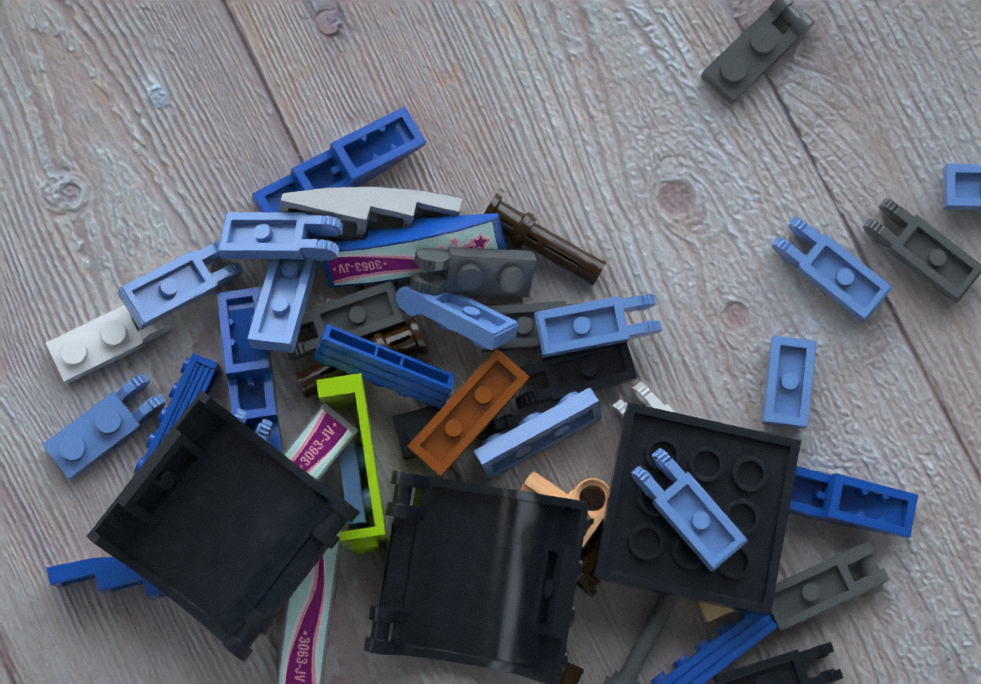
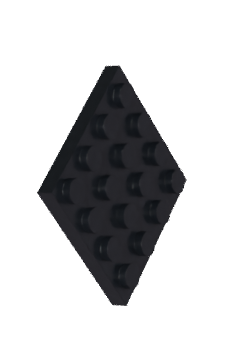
M628 402L625 406L592 579L757 615H771L801 440ZM659 448L667 452L685 473L689 472L748 540L712 572L652 504L654 500L648 497L632 478L631 472L640 466L651 474L664 492L674 484L656 466L652 454Z

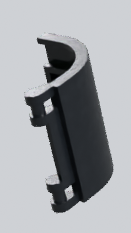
M201 390L86 537L176 602L215 635L229 652L245 662L254 651L250 647L260 634L266 635L274 625L272 620L326 550L328 548L333 549L340 538L337 534L347 521L353 523L360 512Z
M393 470L390 483L395 484L392 502H387L385 514L393 517L379 606H370L368 619L373 620L370 637H365L363 651L382 655H404L450 661L504 671L544 684H561L562 673L568 664L566 646L569 628L575 619V606L573 602L576 582L580 579L582 573V560L580 557L583 538L588 531L590 522L588 514L589 502ZM415 488L413 505H410L412 489ZM393 623L391 639H388L390 625Z

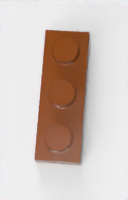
M496 348L413 439L407 448L441 478L529 381L530 377Z

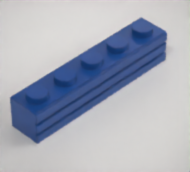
M330 324L326 325L313 358L324 366L336 367L345 371L348 375L361 373L363 379L371 381L375 386L389 388L396 391L400 396L411 397L421 401L428 407H437L439 409H442L452 391L455 374Z
M195 353L192 354L190 359H185L180 371L183 373L179 384L174 383L169 394V398H172L168 408L164 407L160 412L157 421L160 423L156 433L152 432L146 443V448L149 449L145 458L141 457L138 460L134 473H137L202 390L209 395L221 369L218 363Z
M741 611L738 613L741 617L734 624L730 621L726 622L716 630L719 635L712 641L708 637L694 647L697 650L695 654L689 658L686 654L672 664L675 667L674 670L667 675L662 671L650 682L652 684H704L778 626L770 615L762 616Z

